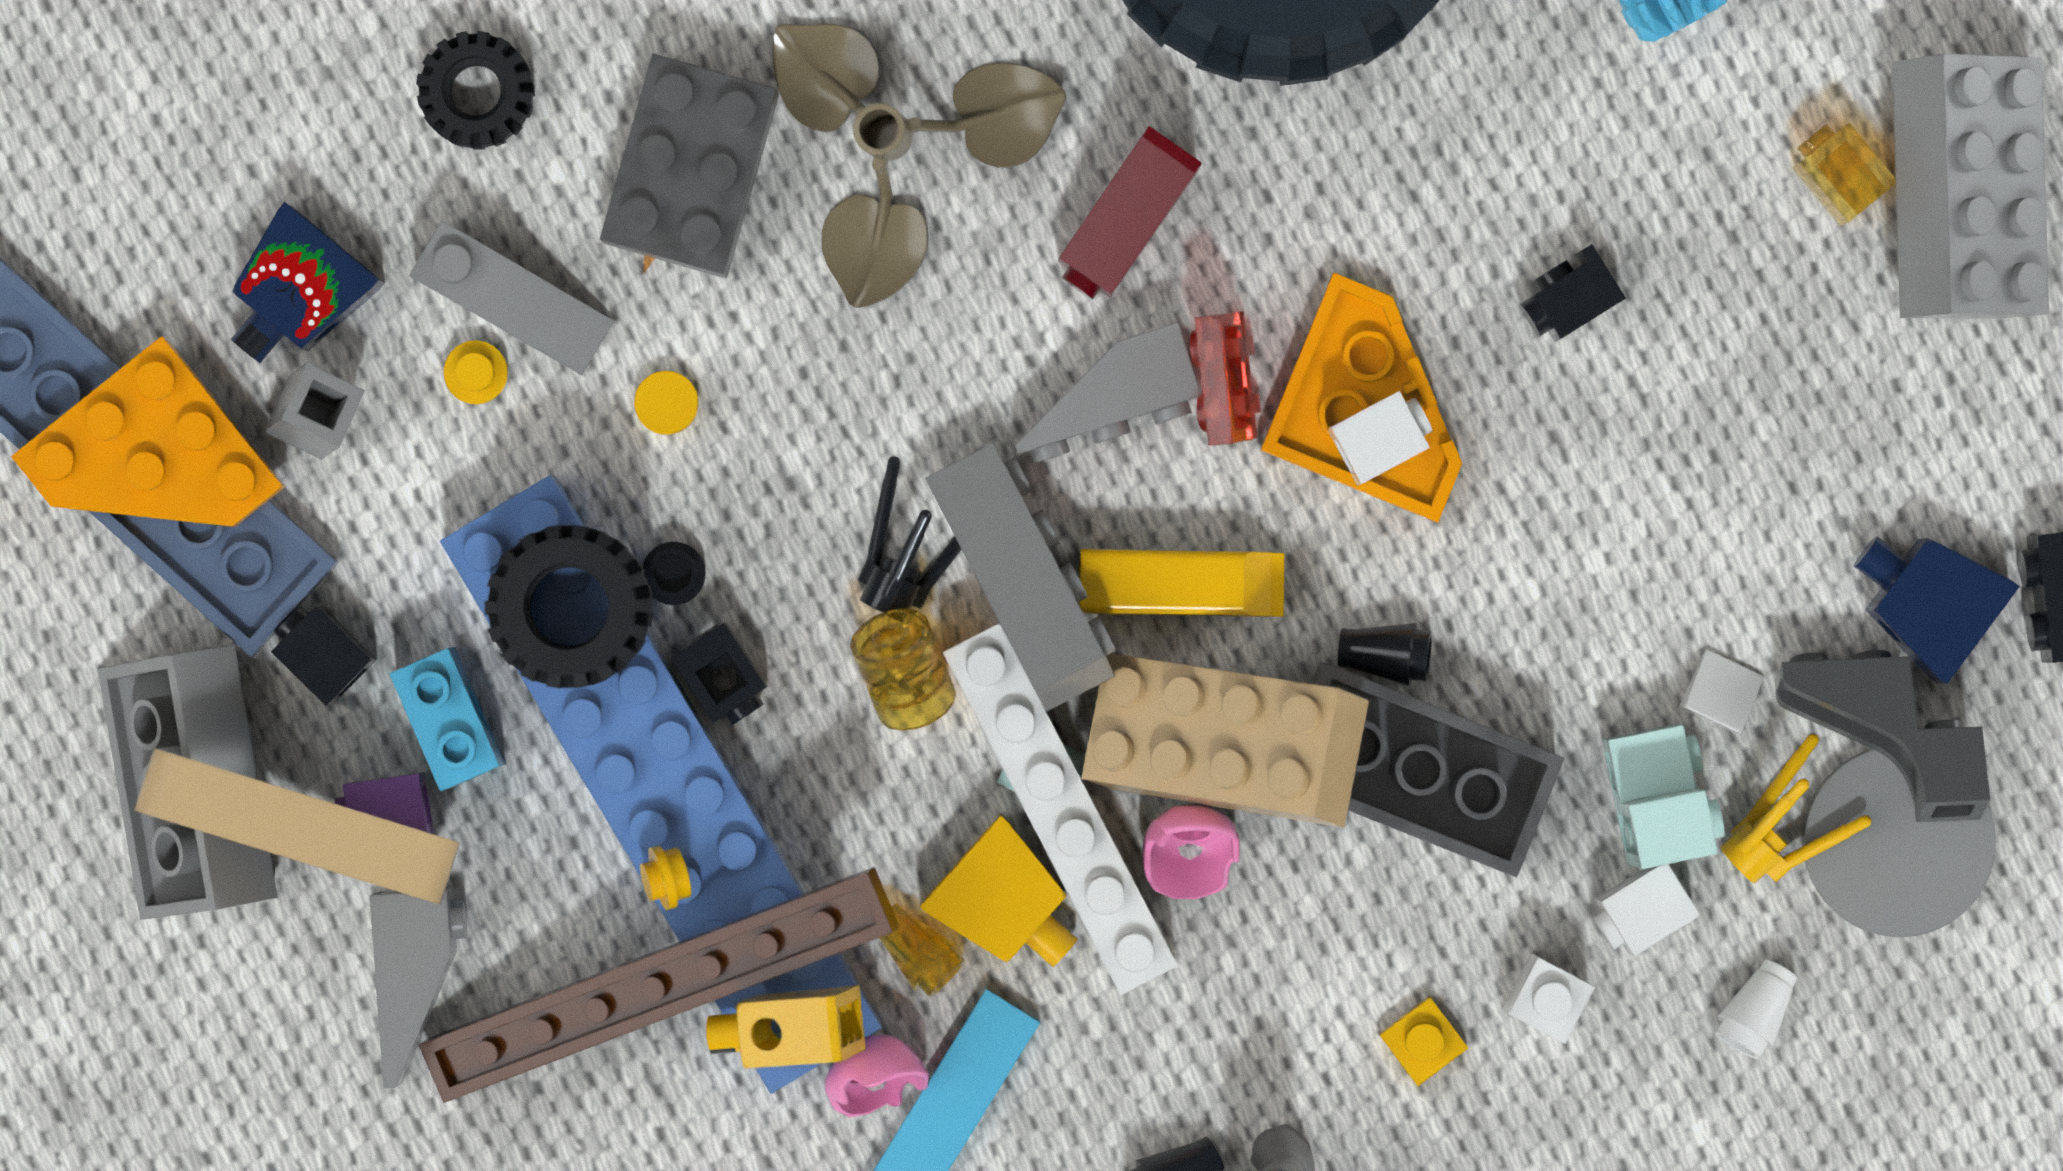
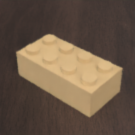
M1112 653L1106 656L1115 677L1099 685L1081 779L1118 791L1345 828L1369 700L1335 687Z

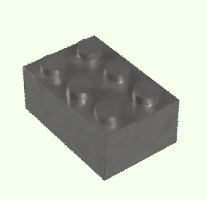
M652 53L600 240L609 246L727 279L778 102L779 94L777 89Z

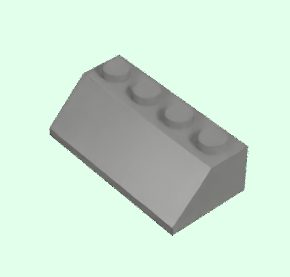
M235 645L171 654L98 668L140 920L218 910L278 898L274 879L275 864L270 852L134 811L154 748L258 780L253 755L254 741L248 726L242 691L243 676L238 665Z

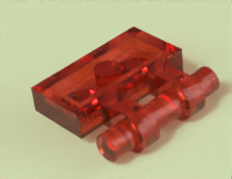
M1244 311L1195 317L1196 330H1193L1190 335V354L1194 366L1200 368L1203 394H1200L1197 399V419L1201 430L1207 432L1208 446L1233 444L1258 438L1255 413L1261 412L1259 393H1253L1249 356L1255 355L1253 336H1247Z

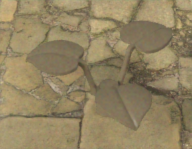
M781 24L776 27L774 32L772 51L774 75L781 98L792 116L812 130L827 133L839 129L846 122L852 110L856 113L853 124L855 141L861 149L874 157L872 168L876 172L880 190L879 202L866 195L848 197L830 211L822 229V252L826 264L844 292L848 303L856 308L879 303L901 290L917 273L927 253L929 242L928 228L923 214L911 205H891L892 189L887 170L888 161L897 160L907 153L913 141V133L960 132L966 130V146L976 159L996 168H1010L1029 161L1041 150L1047 142L1066 101L1065 90L1044 73L1017 64L993 63L971 70L955 85L953 102L956 110L962 117L961 119L924 120L917 117L907 119L890 105L875 103L865 106L860 102V100L871 95L876 89L880 78L878 54L873 45L856 30L836 24Z

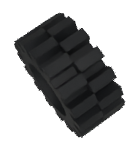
M467 31L456 33L455 38L449 41L443 39L436 44L438 47L432 55L427 54L422 63L425 66L422 74L418 73L416 85L419 87L418 105L425 115L424 118L430 127L452 144L462 148H473L474 150H484L485 147L494 145L497 147L506 143V139L513 134L516 136L523 129L522 125L526 118H530L533 110V96L535 97L532 73L521 54L501 37L497 38L491 36L488 32L478 31L477 34H468ZM469 67H485L494 72L500 82L501 94L499 101L492 110L482 115L463 113L456 107L452 98V85L455 78L460 72Z

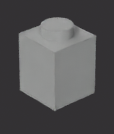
M306 362L289 375L264 432L322 460L340 447L365 390Z

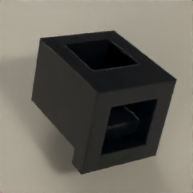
M1593 244L1575 254L1581 264L1580 267L1573 270L1568 260H1565L1535 279L1541 291L1519 304L1526 320L1539 337L1549 332L1554 342L1626 299Z
M727 623L721 624L671 657L674 665L712 722H716L726 715L731 725H734L764 705L758 693L769 686ZM720 665H728L736 672V683L728 690L717 688L712 680L714 670Z

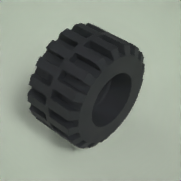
M555 525L545 527L544 530L536 533H529L519 539L520 542L511 550L507 549L499 559L501 563L495 573H491L487 587H490L488 601H485V615L489 617L490 628L488 632L491 640L497 643L502 652L500 656L508 665H513L521 672L520 675L531 681L546 684L548 687L560 689L585 687L608 680L611 676L621 672L630 664L631 659L636 653L641 651L646 642L645 636L648 628L652 624L651 599H653L651 585H648L644 575L646 571L640 561L629 552V548L622 542L612 538L605 532L577 525ZM562 568H578L593 575L603 586L608 600V614L601 630L589 641L574 646L557 644L546 638L535 625L531 612L532 596L537 585L545 576Z

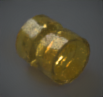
M907 608L889 610L873 616L853 634L850 648L862 679L867 684V690L875 711L883 725L889 729L900 731L914 730L934 723L948 712L954 704L956 690L944 659L940 656V650L927 616L918 610Z

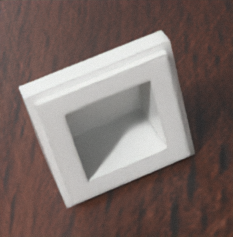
M1706 649L1679 707L1736 734H1742L1764 676Z

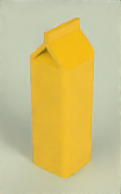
M1080 549L1079 579L1088 597L1079 601V607L1083 614L1284 617L1285 553Z

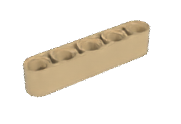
M156 748L153 750L134 811L440 905L460 845L459 842Z

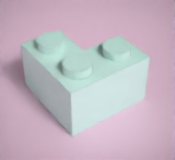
M1673 724L1602 739L1627 864L1639 869H1647L1718 854L1715 839L1725 837L1724 823L1717 799L1709 800L1705 790L1696 788L1694 773L1703 772V763L1695 734L1686 736L1684 725Z

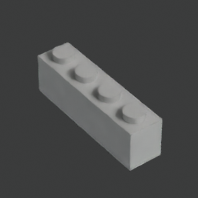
M991 443L925 477L1045 711L1047 712L1115 677L1106 656L1117 650L1100 617L1098 616L1087 622L1078 602L1087 598L1088 595L1072 564L1069 563L1059 568L1049 550L1059 545L1060 542L1044 511L1040 510L1033 515L1029 512L1022 496L1031 492L1032 489L1016 458L1013 457L1003 462L994 443Z

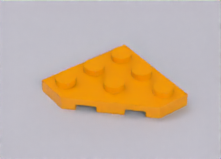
M1332 273L1260 451L1438 523L1463 463L1437 407L1435 396L1402 323L1403 320L1393 296L1337 273ZM1398 391L1401 392L1405 402L1415 397L1425 412L1433 430L1424 436L1430 448L1357 486L1327 429Z
M164 336L159 337L11 456L51 507L236 527L286 487Z

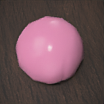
M1201 804L1177 805L1169 808L1151 822L1143 840L1144 875L1154 891L1172 899H1199L1222 891L1228 885L1232 862L1238 863L1240 859L1239 834L1236 832V825L1223 812ZM1194 844L1203 847L1201 855L1189 860L1180 855L1178 847Z
M879 1034L869 1035L865 1038L866 1049L842 1062H834L825 1078V1092L832 1108L847 1117L870 1114L886 1104L895 1107L900 1106L905 1085L911 1083L918 1090H926L929 1073L909 1045L896 1037ZM886 1082L885 1087L876 1091L866 1089V1087L873 1088Z

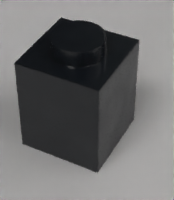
M301 606L292 613L276 630L275 634L282 641L271 651L325 706L333 705L377 661L324 606H315L310 613Z

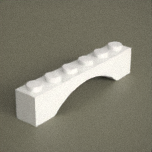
M998 623L944 651L943 654L1120 995L1177 967L1178 965L1001 624Z

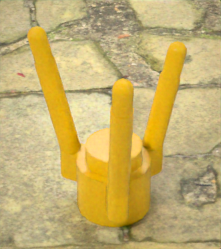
M1810 734L1748 815L1730 831L1733 835L1720 846V849L1732 864L1754 884L1766 873L1777 882L1793 867L1852 837V835L1871 825L1872 820L1870 816L1862 815L1785 856L1781 855L1780 852L1788 843L1774 826L1809 788V781L1804 778L1799 779L1773 807L1772 805L1819 743V737L1816 734Z

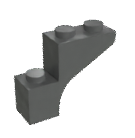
M1868 650L1854 655L1853 659L1828 660V656L1822 653H1803L1793 656L1789 662L1781 663L1775 679V695L1778 704L1790 712L1865 745L1890 759L1900 770L1909 786L1914 802L1916 822L1981 819L1990 802L1982 726L1963 727V723L1958 720H1939L1928 723L1924 729H1918L1910 656L1892 657L1891 653L1885 650Z

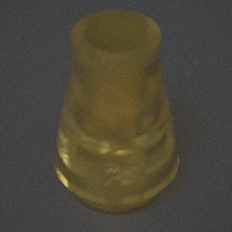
M896 903L892 906V909L900 927L893 933L882 936L879 939L912 989L916 991L921 988L929 997H932L958 973L965 960L956 952L958 944L915 918Z

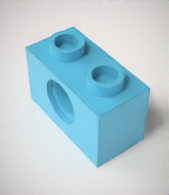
M455 647L444 649L389 673L440 792L506 764Z

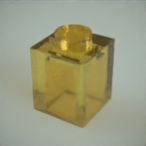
M1850 122L1840 127L1836 132H1833L1826 123L1797 147L1804 158L1795 164L1792 169L1839 226L1849 223L1896 184V178Z

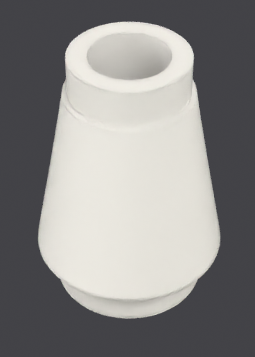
M1765 959L1759 970L1754 972L1717 1016L1721 1024L1715 1035L1735 1050L1749 1057L1760 1059L1766 1048H1774L1793 992L1792 988L1798 979L1797 976L1785 967Z

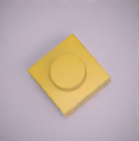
M1430 996L1378 1034L1417 1086L1421 1085L1468 1049V1046Z

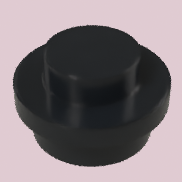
M666 542L656 546L648 553L642 565L646 571L644 575L648 585H651L653 598L666 605H681L691 601L699 594L705 582L706 570L701 556L694 548L685 543Z

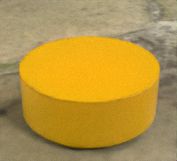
M659 371L649 375L641 382L635 394L634 407L638 419L646 428L657 434L673 435L684 431L693 423L699 409V398L694 385L686 377L673 371Z

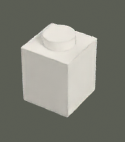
M1400 391L1327 429L1357 486L1430 448L1424 436L1433 431L1417 399L1414 397L1405 402Z
M1669 864L1642 869L1595 898L1603 912L1593 919L1613 950L1624 945L1629 954L1637 956L1695 920L1700 914Z
M1531 953L1502 1010L1566 1044L1595 987Z

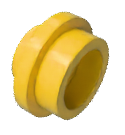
M478 340L464 342L455 347L445 361L444 380L446 386L457 399L465 403L474 405L488 403L498 397L506 386L508 379L507 362L503 354L487 342Z
M660 845L649 848V862L640 864L641 878L647 897L650 901L660 899L665 910L677 908L678 900L691 897V884L683 856L677 847L663 850Z

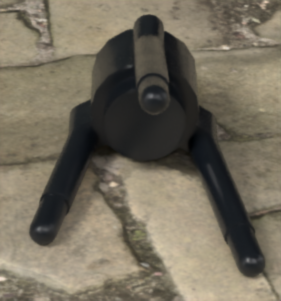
M892 456L888 460L885 478L882 483L867 560L858 581L866 584L860 601L878 611L905 621L912 606L919 609L923 608L930 590L962 549L954 536L917 583L921 571L912 567L911 564L932 518L929 510H922L913 529L909 533L898 560L886 556L882 566H880L900 467V459Z

